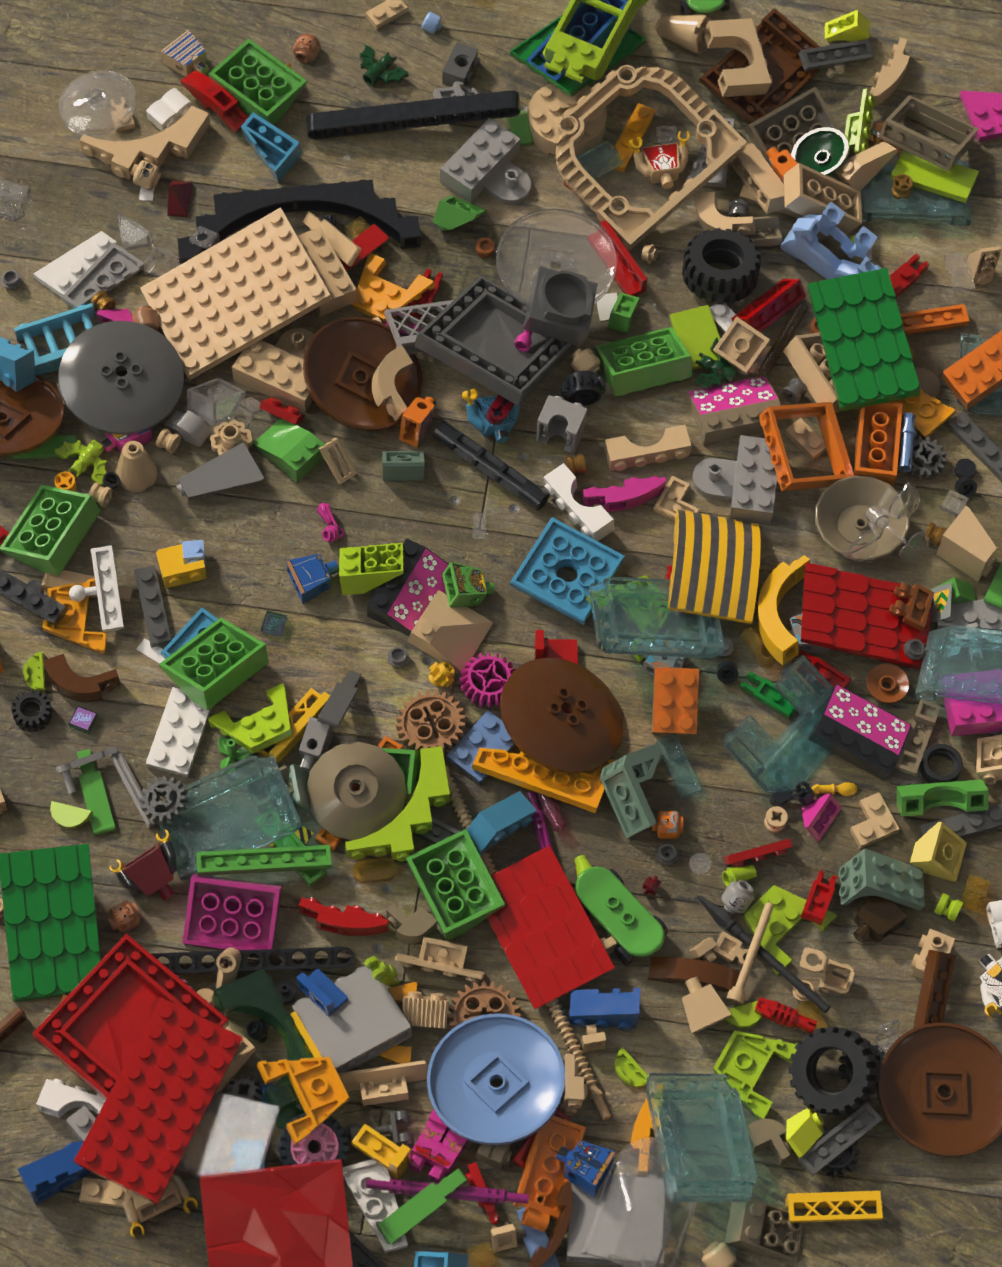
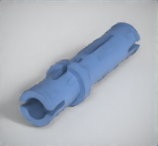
M904 413L902 416V429L900 431L901 445L898 469L901 472H910L912 470L913 441L916 437V415Z

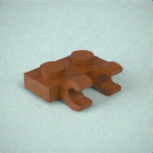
M902 582L900 587H895L894 595L899 598H908V603L906 605L904 602L897 600L895 605L891 604L889 613L896 616H904L902 622L921 631L925 628L934 592L917 583L911 587Z

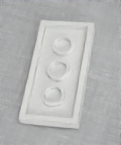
M172 687L146 761V767L188 778L212 707L206 710L193 702L181 689Z

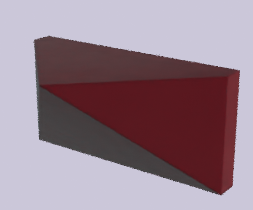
M173 180L170 183L168 191V216L188 217L193 182Z

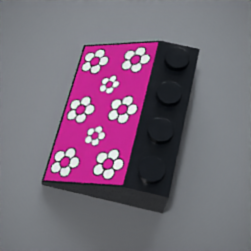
M406 538L403 543L404 573L377 587L367 604V617L410 636L416 623L438 590L447 595L442 574L449 564L425 546Z
M835 684L807 739L884 781L890 776L901 754L911 724L846 688Z

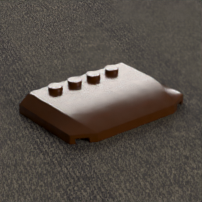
M775 8L757 26L758 40L762 44V53L767 60L768 72L772 76V85L766 94L722 97L718 79L723 69H739L749 66L747 57L737 49H733L715 67L712 66L699 80L702 85L748 124L786 104L820 70L804 71L799 56L801 50L820 46Z

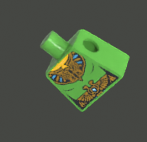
M450 562L442 574L449 607L478 606L487 595H493L494 583L485 582L481 569Z

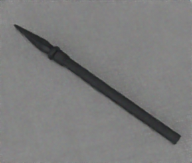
M700 895L697 896L718 925L725 927L727 931H730L750 947L753 938L737 924L736 920L731 918L728 911ZM761 945L759 946L757 954L824 1013L829 1011L830 1005Z

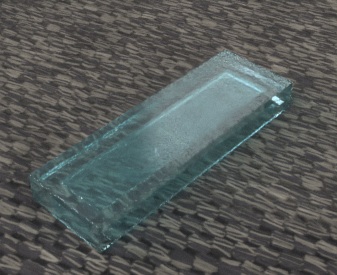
M673 734L657 740L656 744L659 743L661 746L662 759L681 800L701 793L702 788L677 735Z

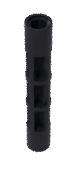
M445 420L437 425L432 437L537 511L542 509L547 503L550 494Z

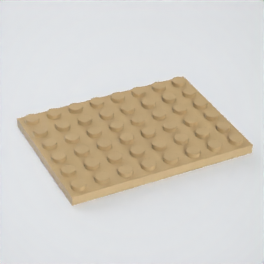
M281 207L140 288L149 306L158 312L160 327L166 338L178 352L183 370L189 380L333 299Z

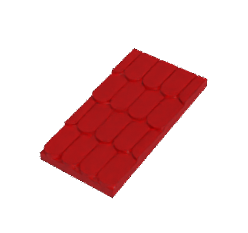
M805 562L801 642L928 672L931 606L925 628L920 631L902 622L904 616H896L889 613L891 604L895 605L897 600L904 602L906 605L908 603V598H899L894 595L895 587H900V583L869 578L861 574ZM918 639L924 644L925 652L922 658L911 660L905 655L904 645L907 641Z
M550 845L490 875L505 906L487 919L534 1010L615 968Z

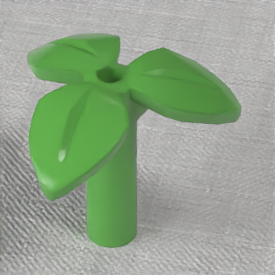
M219 737L218 749L221 754L228 756L221 760L220 768L223 772H230L236 767L235 759L245 762L253 755L243 747L236 751L234 739Z

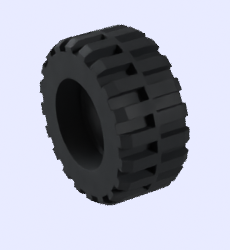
M715 228L713 231H710V229L705 230L703 234L699 233L687 244L682 267L683 281L692 293L695 292L698 298H704L706 302L711 303L713 301L717 302V304L727 302L731 304L735 300L741 301L756 288L761 265L760 252L750 238L744 237L738 231L735 233L732 232V229L721 230V228ZM721 262L731 265L734 269L720 270L708 264Z
M827 1027L814 1030V1033L806 1034L803 1037L804 1041L797 1043L795 1049H797L796 1053H791L790 1060L793 1063L792 1067H788V1074H792L793 1079L789 1081L791 1087L796 1088L794 1094L798 1099L804 1101L803 1104L807 1108H812L814 1112L820 1114L846 1115L857 1111L860 1106L870 1101L869 1097L874 1095L877 1090L875 1087L876 1082H880V1075H877V1069H880V1062L876 1061L875 1056H877L875 1049L870 1048V1042L866 1038H862L859 1033L846 1028ZM831 1049L845 1052L853 1065V1077L849 1086L844 1091L838 1093L824 1090L816 1077V1066L819 1058L824 1052Z

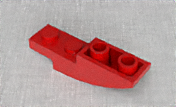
M194 70L180 81L206 110L211 108L234 133L238 132L249 118L237 106L238 101L226 89L208 76Z
M302 897L299 903V913L316 919V928L326 932L348 936H368L385 933L389 929V920L378 913L370 914L365 912V909L360 906L354 905L352 907L347 905L343 913L339 908L335 906L327 907L314 898L306 899Z

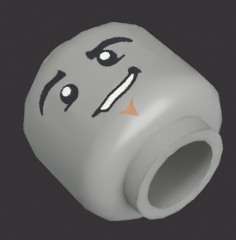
M743 880L733 881L728 885L721 899L724 903V908L729 913L741 914L746 912L755 896L752 886Z

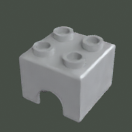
M548 395L537 421L536 441L547 444L550 437L558 435L566 441L563 451L575 454L585 431L587 408L580 403L567 402L560 396L553 397Z

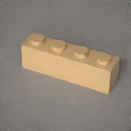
M753 143L746 145V149L730 162V165L766 214L787 209L784 202V184Z

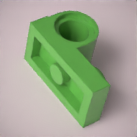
M620 292L610 313L608 328L628 334L633 314L640 298Z

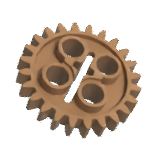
M427 690L426 696H422L418 692L417 699L411 696V703H403L405 709H399L400 716H396L398 723L396 728L398 737L402 738L403 745L408 744L409 750L415 748L420 753V749L442 746L443 754H445L444 748L447 747L453 750L452 743L458 745V737H464L463 730H466V715H464V708H460V702H454V696H450L447 699L446 692L439 696L437 690H435L433 695H430L429 690ZM424 708L428 709L431 721L433 725H435V730L439 738H435L431 724L427 719V715L424 711ZM436 709H441L440 712H434ZM415 717H421L418 720H414ZM445 726L449 727V728L446 729V730H442V729H441V728H443V727H445ZM423 734H429L427 737H421Z
M483 980L482 985L479 987L476 982H473L472 989L465 985V993L458 990V998H452L454 1005H449L448 1011L451 1014L447 1015V1020L452 1022L449 1023L448 1027L453 1029L464 1021L481 1016L482 1014H509L521 1017V1014L516 1013L520 1010V1006L514 1005L516 997L509 998L510 990L502 992L503 985L496 989L494 988L493 981L490 986H486V982ZM469 1003H475L479 1007L475 1010H471L467 1007V1005ZM498 1003L501 1005V1008L494 1010L490 1007V1004Z

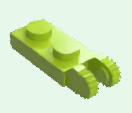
M371 956L365 960L364 965L366 968L371 969L372 977L378 982L390 987H395L400 983L397 978L399 974L392 964L389 965L385 961L381 962L377 956Z

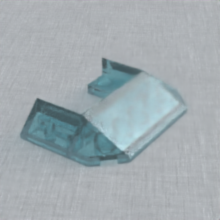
M804 655L779 672L782 677L774 685L799 713L779 737L774 740L749 715L734 731L726 733L723 747L765 792H783L796 789V785L799 782H805L830 753V751L807 738L833 686Z

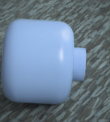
M428 12L421 27L423 30L434 34L436 30L440 31L443 25L440 23L442 19L435 13Z

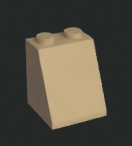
M965 506L943 534L936 555L979 582L983 576L987 577L991 572L992 564L997 558L994 556L997 547L970 508Z

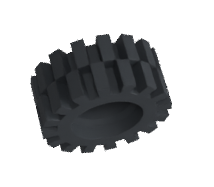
M31 689L29 694L25 690L22 692L23 696L18 694L16 696L17 701L13 700V706H11L12 715L20 729L24 730L26 728L27 732H31V729L34 728V732H37L38 727L44 729V724L48 725L50 723L49 718L52 719L49 698L47 699L44 693L41 695L39 690L34 693L33 689ZM29 705H37L40 707V712L34 717H27L24 714V709Z

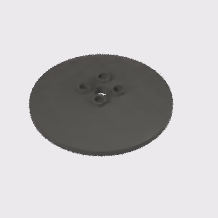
M111 321L87 329L68 346L59 367V388L68 409L85 425L108 434H135L158 425L174 410L183 391V366L174 346L158 331L136 322ZM123 369L127 374L120 377L116 375V371Z

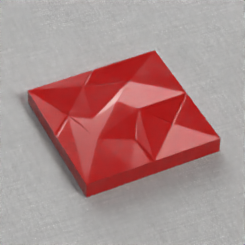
M126 933L39 1025L32 1035L33 1039L106 1100L160 997L225 1029L229 1025V1019Z
M341 1159L200 1176L209 1267H353Z

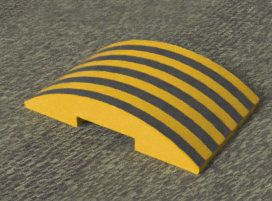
M676 509L673 538L674 554L670 576L668 610L752 624L760 568L761 537L759 524Z

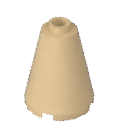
M706 15L662 16L656 21L655 30L659 36L694 53L702 54L707 46L703 32L708 21L711 20Z
M137 441L127 442L123 446L116 468V474L120 478L119 484L126 491L139 493L146 491V488L152 487L156 482V464L142 444Z

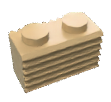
M409 991L408 995L403 996L402 1013L411 1026L446 1028L449 998H444L445 995L441 993H431V997L422 996L421 992Z

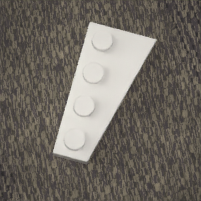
M101 231L33 273L34 279L62 297L113 243L117 244V241Z
M373 1159L342 1167L343 1178L384 1252L387 1253L408 1247L405 1234L390 1245L377 1227L380 1222L398 1209L395 1194L389 1193L386 1190L366 1189L367 1179L390 1181L388 1169Z

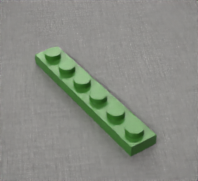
M330 845L196 852L197 876L331 869L332 866Z

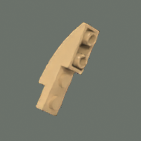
M900 37L898 45H893L891 55L894 56L893 60L889 59L887 66L883 65L881 72H876L874 79L876 87H872L870 91L871 95L875 97L874 107L885 101L896 90L905 75L910 56L904 55L907 43L905 38Z

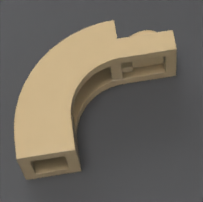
M715 192L695 193V207L698 220L704 231L709 229L713 231L715 228H721V230L732 229V232L735 233L738 231L743 236L755 235L753 217H726L717 211L718 202Z
M403 346L394 349L386 355L372 378V394L377 406L380 407L385 404L387 412L395 421L401 419L407 409L395 388V377L406 372L413 364Z

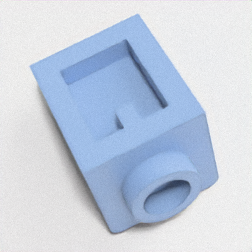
M203 540L183 541L184 564L204 560L205 564Z

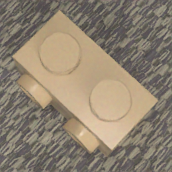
M932 929L929 930L927 936L923 934L918 947L922 948L920 955L915 954L911 966L914 967L912 975L923 979L928 951L935 950L950 954L955 938Z

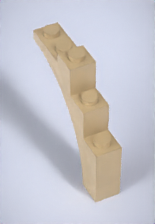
M191 106L184 116L172 126L160 133L137 140L109 141L83 134L80 139L81 151L87 156H93L106 164H111L112 172L115 175L130 180L133 176L130 174L134 164L139 165L142 160L157 165L159 169L170 152L177 157H183L188 160L210 126L209 113Z

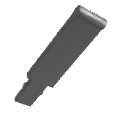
M349 670L342 683L337 682L318 716V722L339 727L357 694L358 688L355 687L358 685L361 674Z

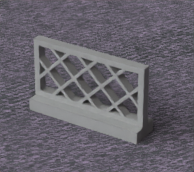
M453 300L385 309L384 314L395 339L396 348L403 346L408 355L424 353V351L414 346L417 334L419 333L417 329L419 327L425 328L428 325L423 322L425 318L433 320L436 317L429 313L430 310L442 312ZM417 312L422 315V318L418 320L410 314ZM399 315L404 319L400 323L394 320L392 316ZM406 320L416 324L414 330L404 325ZM401 329L410 335L400 337L398 332Z

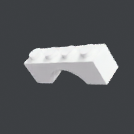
M564 463L544 476V490L550 494V497L553 496L556 499V503L562 511L566 510L571 522L574 525L578 524L583 534L599 541L615 530L613 518L601 505L586 507L574 500L573 495L578 488L576 477Z
M46 1079L36 1103L38 1111L61 1118L67 1111L74 1108H82L84 1105L98 1115L106 1100L98 1093L96 1095L88 1093V1090L83 1087L75 1086V1088L66 1086L67 1084L62 1080L54 1079L52 1081Z

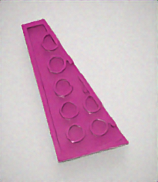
M960 91L959 96L971 125L979 129L976 135L978 142L1002 137V93Z

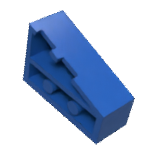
M620 988L613 989L612 993H600L599 989L571 990L569 1023L576 1027H586L587 1025L595 1024L600 1029L619 1027L620 1030H632V1028L637 1027L639 1017L640 988H634L633 992L620 993Z
M82 1140L72 1142L59 1151L17 1169L35 1205L93 1173L73 1162L83 1144Z

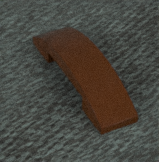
M651 957L648 980L670 983L671 980L686 982L697 976L701 985L707 986L711 984L717 991L729 992L733 986H736L740 971L724 965L696 959Z
M568 1181L562 1183L553 1206L560 1208L561 1211L546 1248L541 1246L535 1248L528 1267L542 1266L556 1251L566 1233L571 1217L573 1200L571 1183Z

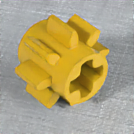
M436 661L429 668L431 670L429 672V680L436 687H448L454 682L455 670L448 662L438 663Z

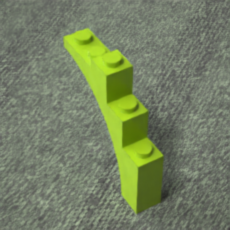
M442 746L420 749L421 769L419 781L405 809L381 830L364 838L345 842L347 858L358 860L368 855L384 856L391 852L392 860L403 862L407 861L406 857L414 854L412 833L423 834L428 832V830H432L430 805L439 807L450 803V791Z

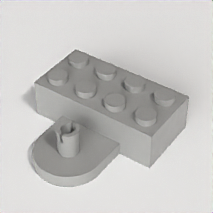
M489 118L440 168V183L470 203L482 191H485L504 204L515 205L523 202L530 194L531 181L523 170L511 163L520 153L521 139Z
M740 435L736 461L708 458L696 465L692 477L694 488L698 493L707 498L731 501L730 519L771 524L777 475L771 462V454L765 438Z

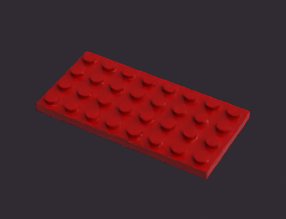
M160 997L73 1161L74 1164L158 1204L240 1047L243 1037Z

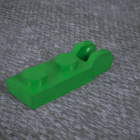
M749 672L746 678L758 686V688L756 689L746 682H742L739 686L747 695L753 696L754 699L788 720L801 702L794 695L753 672Z

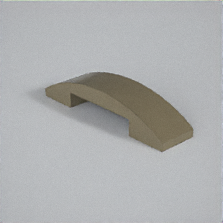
M923 699L920 700L895 769L916 776L941 706Z

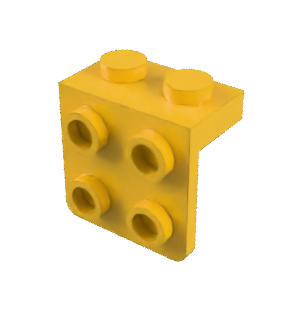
M182 544L157 550L156 556L165 589L207 579L204 560L184 564Z

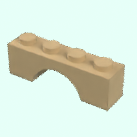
M686 425L665 428L662 439L652 446L635 445L626 436L606 439L604 452L609 470L622 471L628 467H642L655 462L663 463L675 458L684 459L690 456L691 442Z

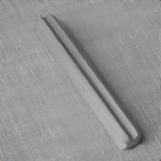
M121 752L113 754L111 760L148 828L156 826L158 822L154 823L151 818L148 819L140 807L143 805L140 798L145 797L123 754Z

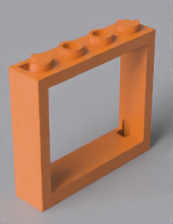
M832 402L771 406L759 415L760 424L763 427L765 441L771 454V462L774 465L781 491L829 487L837 480L854 476ZM817 417L834 475L794 479L776 420Z

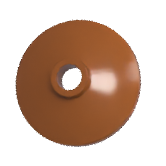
M880 664L868 673L866 687L869 694L877 701L889 704L896 703L906 696L909 689V679L906 673L898 666ZM883 685H889L890 689L884 688Z

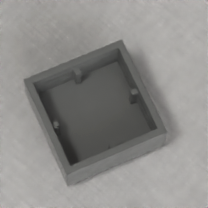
M540 266L533 277L523 329L582 346L589 333L598 284L588 281L586 276L577 273L555 271Z

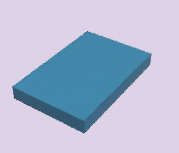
M201 607L161 651V656L165 659L217 621L218 618Z

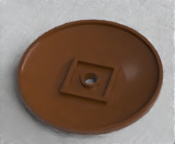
M343 317L321 327L308 343L303 358V375L307 389L320 409L338 423L356 430L379 431L391 428L401 422L402 418L397 421L394 420L387 412L385 404L378 407L372 394V378L377 367L386 355L396 349L397 346L390 327L366 317ZM415 354L409 355L413 362L410 368L395 377V388L407 408L416 397H420L422 390V372ZM355 374H361L364 377V381L357 380Z
M35 375V382L17 392L0 380V420H2L0 421V457L16 456L33 451L50 441L60 429L64 418L63 402L58 391L45 379Z
M559 658L535 659L518 667L503 686L500 698V711L506 731L516 746L526 756L541 766L561 773H587L602 767L617 751L623 734V720L619 705L603 681L586 668ZM561 707L568 708L570 714L565 713Z
M930 1023L911 1029L892 1044L879 1069L878 1097L887 1121L903 1140L928 1154L942 1157H960L982 1150L1002 1133V1055L988 1039L978 1032L961 1025ZM938 1088H947L950 1096L947 1098L941 1097L938 1093Z

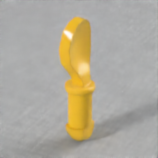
M844 782L837 786L834 784H815L811 789L817 795L825 793L835 794V792H838L843 796H852L857 792V785L850 782Z

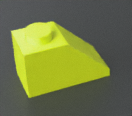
M806 1108L787 1120L786 1140L799 1158L823 1134V1119L819 1113H814L811 1108Z

